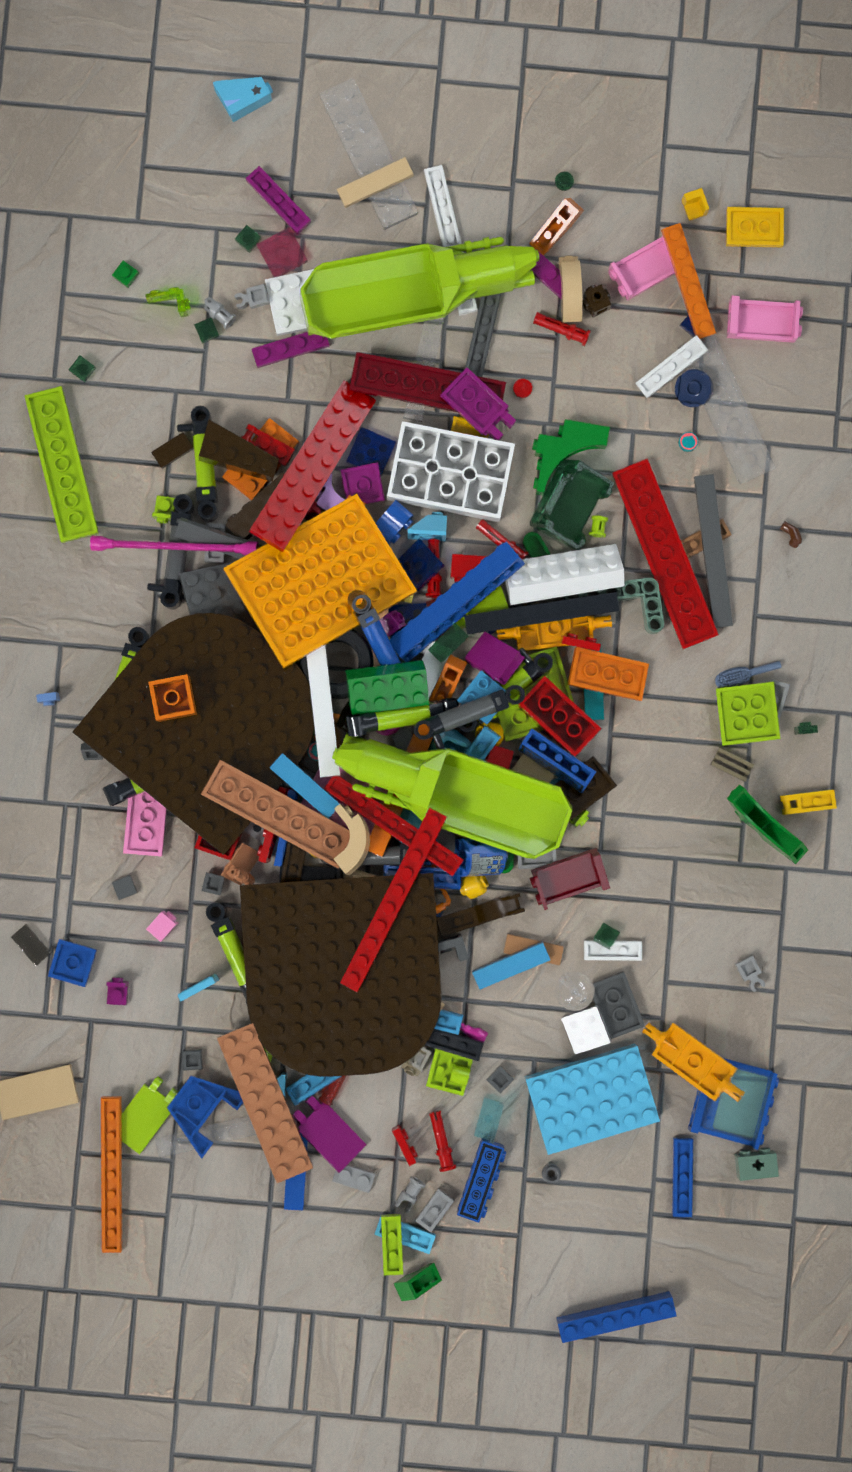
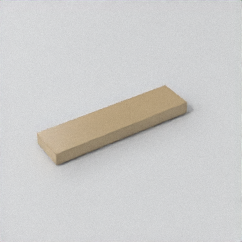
M406 157L338 188L337 192L344 207L347 208L413 177L414 174Z

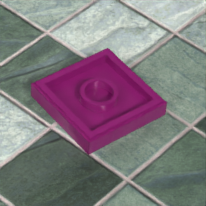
M378 462L340 470L346 499L348 495L358 494L361 501L366 504L385 501Z

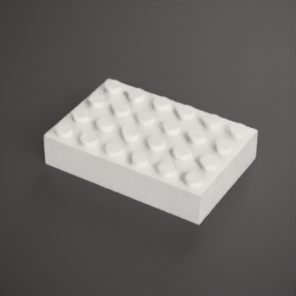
M402 421L387 500H397L399 503L499 522L515 444Z

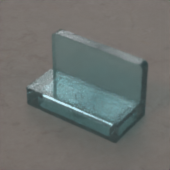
M484 1097L474 1136L487 1139L489 1143H494L504 1107L503 1102Z

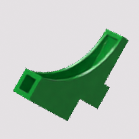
M565 419L563 425H559L558 436H561V438L539 434L538 439H534L532 446L535 456L542 458L538 459L536 470H539V477L534 479L533 489H536L535 495L543 496L551 474L567 458L586 450H605L610 427Z
M739 784L736 789L731 791L727 800L736 810L735 813L740 820L755 830L766 843L794 864H797L808 851L804 843L776 821L743 786Z

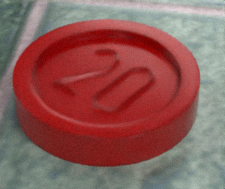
M527 379L517 380L513 387L514 394L519 398L528 397L532 392L531 382Z

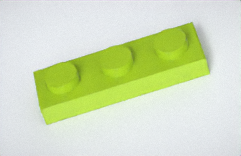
M401 1214L381 1215L384 1275H403Z

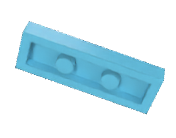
M381 1216L374 1235L382 1237ZM401 1222L402 1245L430 1254L436 1234Z

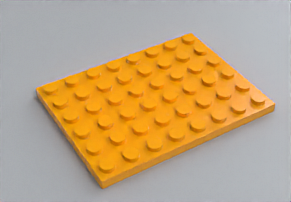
M358 494L301 524L283 552L267 543L223 568L283 669L359 626L353 614L354 610L348 604V596L352 591H363L370 598L371 605L375 608L377 614L382 613L417 592ZM359 598L356 601V605H360L363 602V598Z

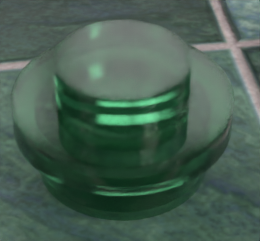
M569 172L557 174L555 185L559 190L567 191L572 188L574 179Z

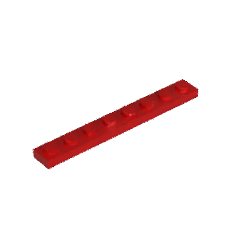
M332 776L324 788L326 792L410 847L418 831L416 827L373 798L365 797V794L354 791L353 785L340 776ZM435 841L427 857V860L452 877L464 861L437 841Z

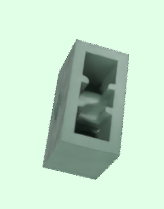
M759 1148L757 1152L740 1150L738 1154H734L736 1174L740 1181L779 1177L777 1154L770 1150V1148ZM756 1160L760 1162L757 1164V1167L753 1165L754 1163H756Z

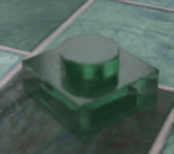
M248 225L235 238V241L249 253L262 240L261 236Z
M212 318L194 324L202 344L220 337Z
M79 355L68 370L85 383L96 367Z
M802 722L800 726L794 727L795 735L818 733L817 725H811V722Z
M603 922L593 941L610 950L620 932Z

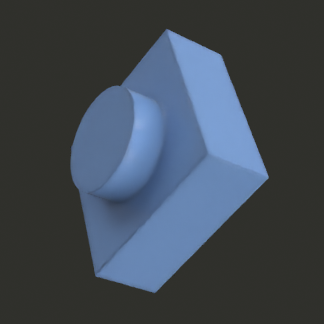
M57 692L36 695L37 702L43 703V706L55 705L56 701H60V696Z

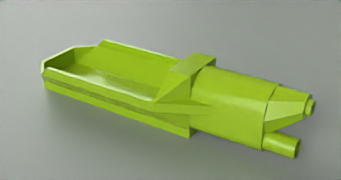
M485 237L480 241L471 242L469 240L464 241V244L448 247L427 243L322 263L314 268L300 289V301L308 335L316 334L333 339L443 318L469 299L532 286L535 284V278L531 269L539 261L538 250H534V247L508 245L491 248V246L503 244V237L490 239ZM484 248V250H478V251H473V252H472V250Z
M346 733L343 744L340 748H335L332 756L335 764L355 779L370 784L369 787L360 784L352 786L354 791L365 794V797H374L384 801L385 804L390 805L391 803L411 810L421 821H423L428 809L432 808L448 816L442 829L524 858L535 859L559 848L572 813V805L559 786L450 748L410 753L370 738L367 740L358 736H348V733ZM375 786L388 790L387 794L374 790Z

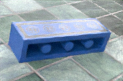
M534 729L530 730L518 751L580 793H583L596 771Z
M481 1138L457 1208L458 1216L478 1223L481 1218H485L488 1208L485 1206L487 1199L491 1200L494 1188H491L493 1181H497L500 1174L498 1169L499 1163H503L506 1156L504 1145Z

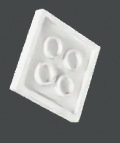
M314 269L265 279L277 336L307 330L300 301V289Z

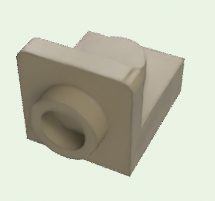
M422 1047L415 1056L403 1063L401 1068L411 1076H418L432 1052Z

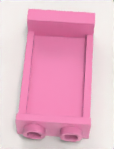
M663 235L661 238L622 260L610 263L608 271L610 278L617 282L620 295L622 297L625 296L627 301L675 274Z
M732 295L728 306L727 338L794 343L801 336L802 326L799 325V318H802L803 307H800V301L798 300L795 303L741 300L740 296Z

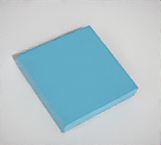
M213 974L178 994L180 1002L219 981L217 974Z

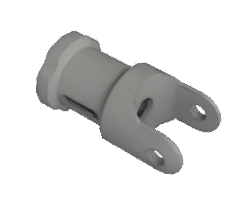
M210 297L205 299L204 308L210 314V317L217 319L224 325L225 329L231 327L237 316L230 314L224 309V305L216 302Z
M414 1176L409 1178V1184L405 1190L401 1191L395 1202V1207L397 1208L402 1201H409L405 1209L406 1213L411 1210L417 1201L416 1197L420 1190L426 1186Z

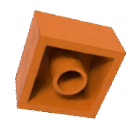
M188 674L148 682L156 721L161 722L197 715L191 680Z

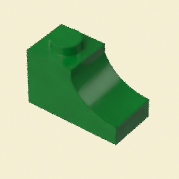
M429 1263L413 1273L406 1274L393 1284L401 1301L416 1300L440 1283L442 1279L435 1263Z

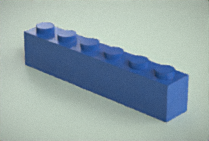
M667 1291L556 1317L562 1343L677 1317L673 1298L670 1292Z

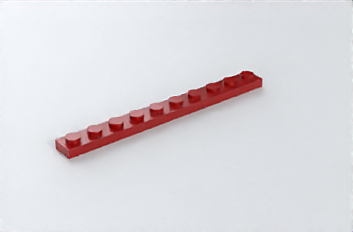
M432 808L428 809L340 982L341 984L359 992L448 816Z

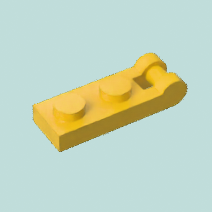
M834 789L780 796V801L783 802L782 815L837 809ZM791 800L796 801V808H791Z

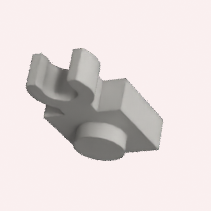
M265 284L247 288V294L245 295L242 293L234 295L237 300L243 299L241 304L236 305L240 310L245 309L248 304L252 309L270 304Z
M753 955L735 963L743 981H750L749 987L753 992L756 991L754 988L756 982H759L761 987H765L764 981L757 976L762 972Z

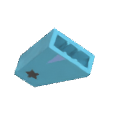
M262 77L213 82L214 90L233 122L272 101L271 93H273V90L268 82H264Z

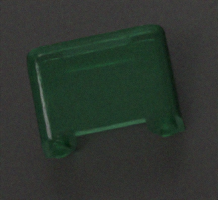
M581 460L562 461L531 517L530 526L574 550H580L586 543V535L582 530L598 499L602 500L611 495L615 483Z

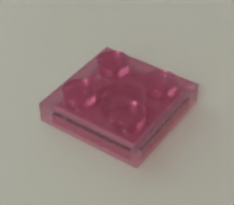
M290 227L256 244L273 278L282 276L308 262Z

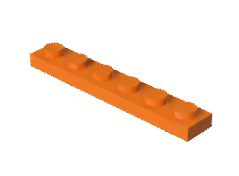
M681 223L666 227L661 232L694 334L699 339L716 334Z

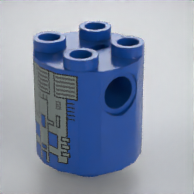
M470 838L455 840L454 854L464 860L457 870L460 877L499 875L503 872L508 859L507 851Z

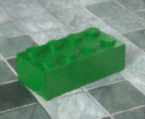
M423 660L346 670L349 706L352 715L429 705L427 673Z

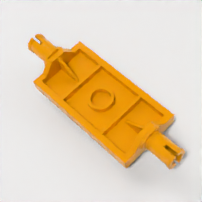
M592 615L496 630V633L500 634L497 635L499 640L514 638L517 642V650L524 648L525 651L571 646L560 643L561 636H566L567 633L577 634L578 639L583 640L586 637L594 638L593 631L596 628L612 627V621H610L611 615L600 617Z
M650 1022L645 1026L646 1029L644 1028L642 1033L653 1039L657 1045L652 1056L713 1101H717L723 1092L735 1099L736 1102L742 1099L741 1096H744L745 1092L731 1083V1079L738 1068L675 1023H672L666 1032H661Z

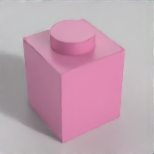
M162 911L146 930L162 942L177 926L178 923L175 921L177 918L170 911L167 913Z

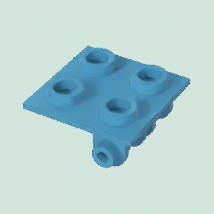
M480 671L457 701L462 705L501 689L505 691V689L483 671ZM496 713L480 718V720L487 725Z

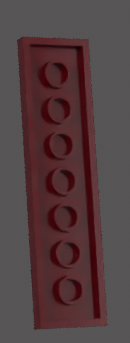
M356 352L349 391L457 412L440 396L461 373ZM477 376L503 400L506 382Z

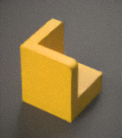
M702 188L683 195L681 201L689 221L707 215L709 206Z

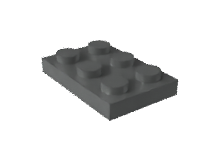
M624 971L588 985L595 1006H599L611 1039L645 1027Z

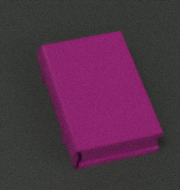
M484 632L464 659L474 669L483 671L494 681L505 685L525 657L518 650Z

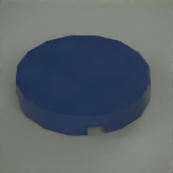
M698 369L685 371L677 378L675 384L676 397L681 404L690 408L706 404L713 392V383L710 376Z

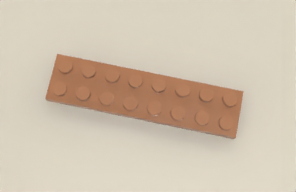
M219 760L201 795L339 869V865L334 858L344 851L349 843L350 832L347 828L228 763Z
M250 1023L217 1037L276 1183L313 1169V1164L267 1053L258 1039L254 1024Z

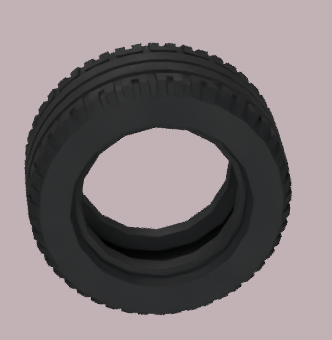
M352 629L328 643L343 642L351 646L358 656L357 669L373 667L374 662L371 648L366 639L356 630ZM305 656L300 659V668L309 684L307 658ZM347 681L342 683L329 682L331 699L349 698Z

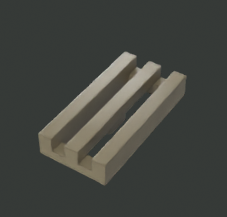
M718 748L710 764L746 782L754 764L722 748ZM720 754L747 766V769L721 757ZM717 760L743 772L744 775L742 776L716 763Z

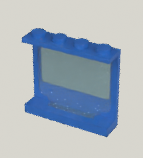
M724 1058L738 1068L731 1079V1083L744 1091L745 1094L741 1096L742 1099L739 1102H736L735 1099L723 1092L717 1101H713L698 1089L688 1130L697 1134L701 1132L742 1143L758 1150L759 1145L762 1146L764 1142L763 1130L764 1126L767 1127L769 1122V1115L767 1114L769 1107L772 1108L774 1103V1096L772 1095L774 1089L778 1087V1074L774 1071Z

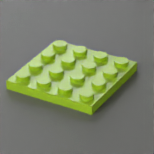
M553 647L530 654L529 656L533 659L540 653H547L552 657L553 665L548 672L524 690L525 696L546 676L574 702L570 687L567 685L568 681L558 648ZM544 658L538 659V666L546 668L548 665L547 660ZM522 661V663L519 665L515 672L522 668L526 663ZM517 695L512 700L516 701L519 698V695ZM509 704L510 708L497 712L506 742L527 736L531 729L537 732L544 731L518 707V704Z

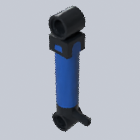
M361 590L352 591L348 596V604L354 610L353 614L380 665L401 663L375 608L371 605L370 598ZM359 598H363V602L360 605H356V601Z

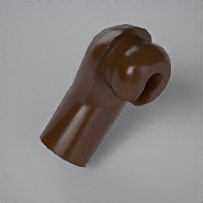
M784 521L780 529L790 535L789 545L797 548L802 543L800 531L797 527Z

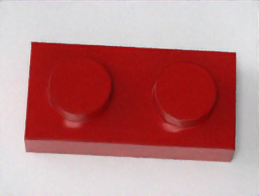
M567 633L566 636L562 635L560 640L562 644L600 652L601 644L597 643L596 638L586 637L583 640L578 639L577 634Z
M400 1125L392 1128V1132L409 1167L416 1164L415 1157L418 1154L414 1146L410 1147L407 1141L409 1139L405 1128L401 1129Z

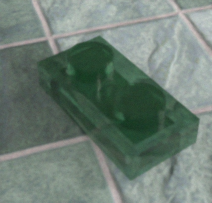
M455 623L428 651L442 664L469 636Z

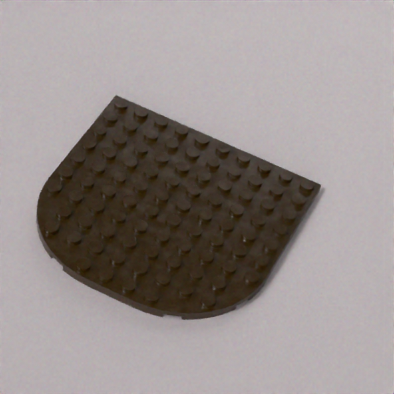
M192 614L178 618L154 633L72 733L225 855L251 821L201 795L219 760H222L277 790L284 780L269 767L281 753L297 766L305 755L312 739L314 720L310 686L295 662L283 669L264 636L250 625L222 614ZM188 674L191 680L197 715L161 722L156 721L148 682Z
M434 873L418 874L359 992L346 987L340 982L395 875L240 885L248 1014L251 1024H254L259 1041L275 1059L290 1069L312 1076L368 1075L396 1068L407 1062L422 1049L435 1029L442 1002Z

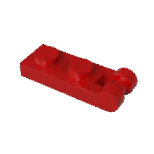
M248 424L245 428L246 432L244 436L241 435V438L278 458V463L286 467L295 449ZM253 434L257 436L255 442L250 440Z

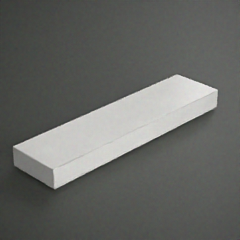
M696 335L635 384L648 399L708 352V349Z

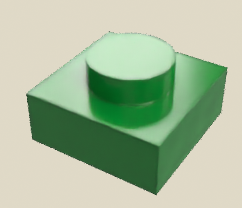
M123 260L112 274V277L129 288L139 272Z

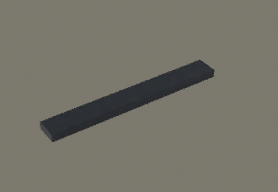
M617 592L464 615L468 635L618 612L619 604Z

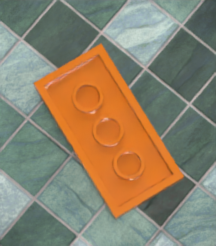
M270 418L260 429L262 432L293 449L300 443ZM255 435L251 441L255 442L257 436ZM279 463L277 465L276 472L281 467V464ZM229 469L222 476L224 480L251 501L268 483L267 480Z
M575 647L567 685L642 701L649 664Z

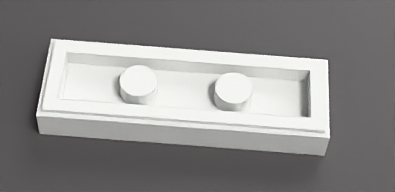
M584 940V960L642 961V941Z

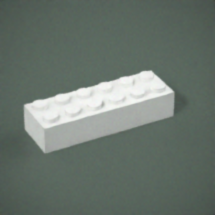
M612 544L522 559L525 565L505 581L510 604L515 605L624 586V568L617 545Z

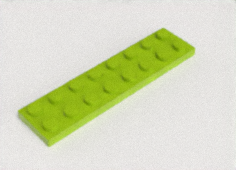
M62 386L24 395L61 543L99 534Z

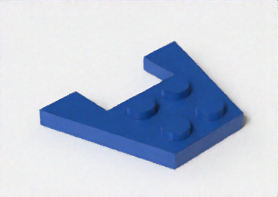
M190 1075L169 1103L167 1109L202 1159L213 1142L201 1134L199 1129L221 1100H224L236 1110L240 1108L243 1101L237 1090Z

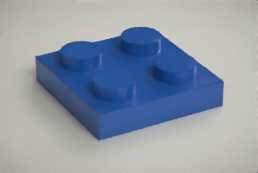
M59 939L48 977L86 987L97 949Z

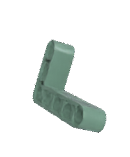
M654 578L624 581V586L612 588L617 592L618 601L641 599L644 626L648 633L657 634L663 629L664 618L659 585ZM645 583H651L653 585L652 592H648L645 590ZM628 585L632 586L635 590L634 594H627L625 587ZM607 589L594 592L597 595L607 594ZM587 593L576 594L578 598L588 597ZM649 601L654 602L656 610H649L647 603ZM650 621H657L659 628L657 630L652 629Z

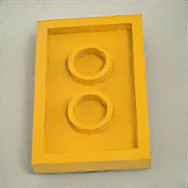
M727 207L726 247H783L784 208Z

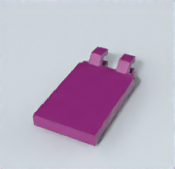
M467 367L440 396L481 435L484 434L486 436L489 434L493 440L499 441L503 437V434L495 427L500 420L509 429L516 422L508 413L509 406Z
M311 1096L305 1102L314 1112L306 1118L298 1109L292 1116L300 1125L298 1127L299 1133L340 1173L366 1146V1143L327 1103L324 1104L322 1102L320 1104Z

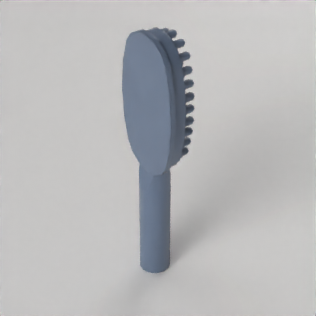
M776 661L751 669L746 667L731 668L719 673L715 678V683L719 688L739 686L749 681L751 676L782 668L781 663Z

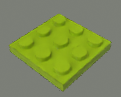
M774 682L716 689L722 746L781 739Z

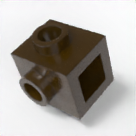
M602 284L598 286L592 285L585 290L582 304L585 310H589L592 318L610 310L612 304L609 299L611 297L608 290L604 289Z

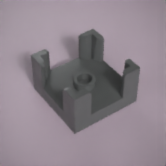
M461 934L438 941L441 954L452 951L451 948L455 947L459 961L469 959Z

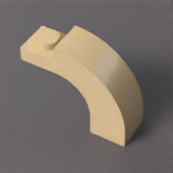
M578 256L559 257L563 322L582 321L580 261H578Z
M339 804L334 809L348 826L350 840L345 850L336 856L334 860L346 875H351L360 867L368 854L370 833L362 815L357 814L353 817L354 812L348 805Z

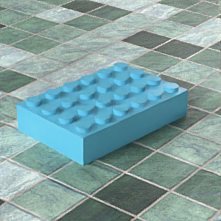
M635 1043L524 1076L548 1155L660 1122L639 1049Z

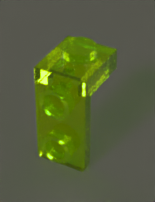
M178 287L169 288L168 291L163 292L153 290L149 294H145L148 303L177 299L180 317H187L188 310H191L189 298H186L184 290Z

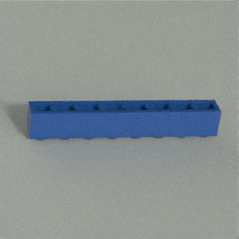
M506 541L497 546L492 554L483 558L479 565L469 570L460 581L455 582L447 592L438 596L434 603L424 608L421 614L415 619L410 620L401 631L396 632L392 636L390 642L401 659L405 662L411 661L525 565L524 561Z

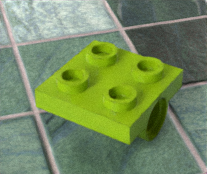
M435 1049L426 1086L464 1096L473 1060Z

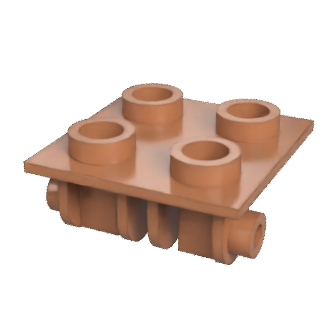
M242 843L236 849L230 862L224 867L221 876L239 885H242V883L245 885L254 884L255 878L250 874V871L259 860L258 851Z

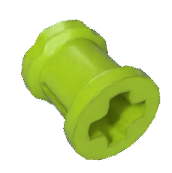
M596 515L591 516L593 522L589 536L605 538L606 534L604 531L608 518Z

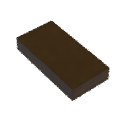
M182 432L151 453L163 469L194 448L184 432Z

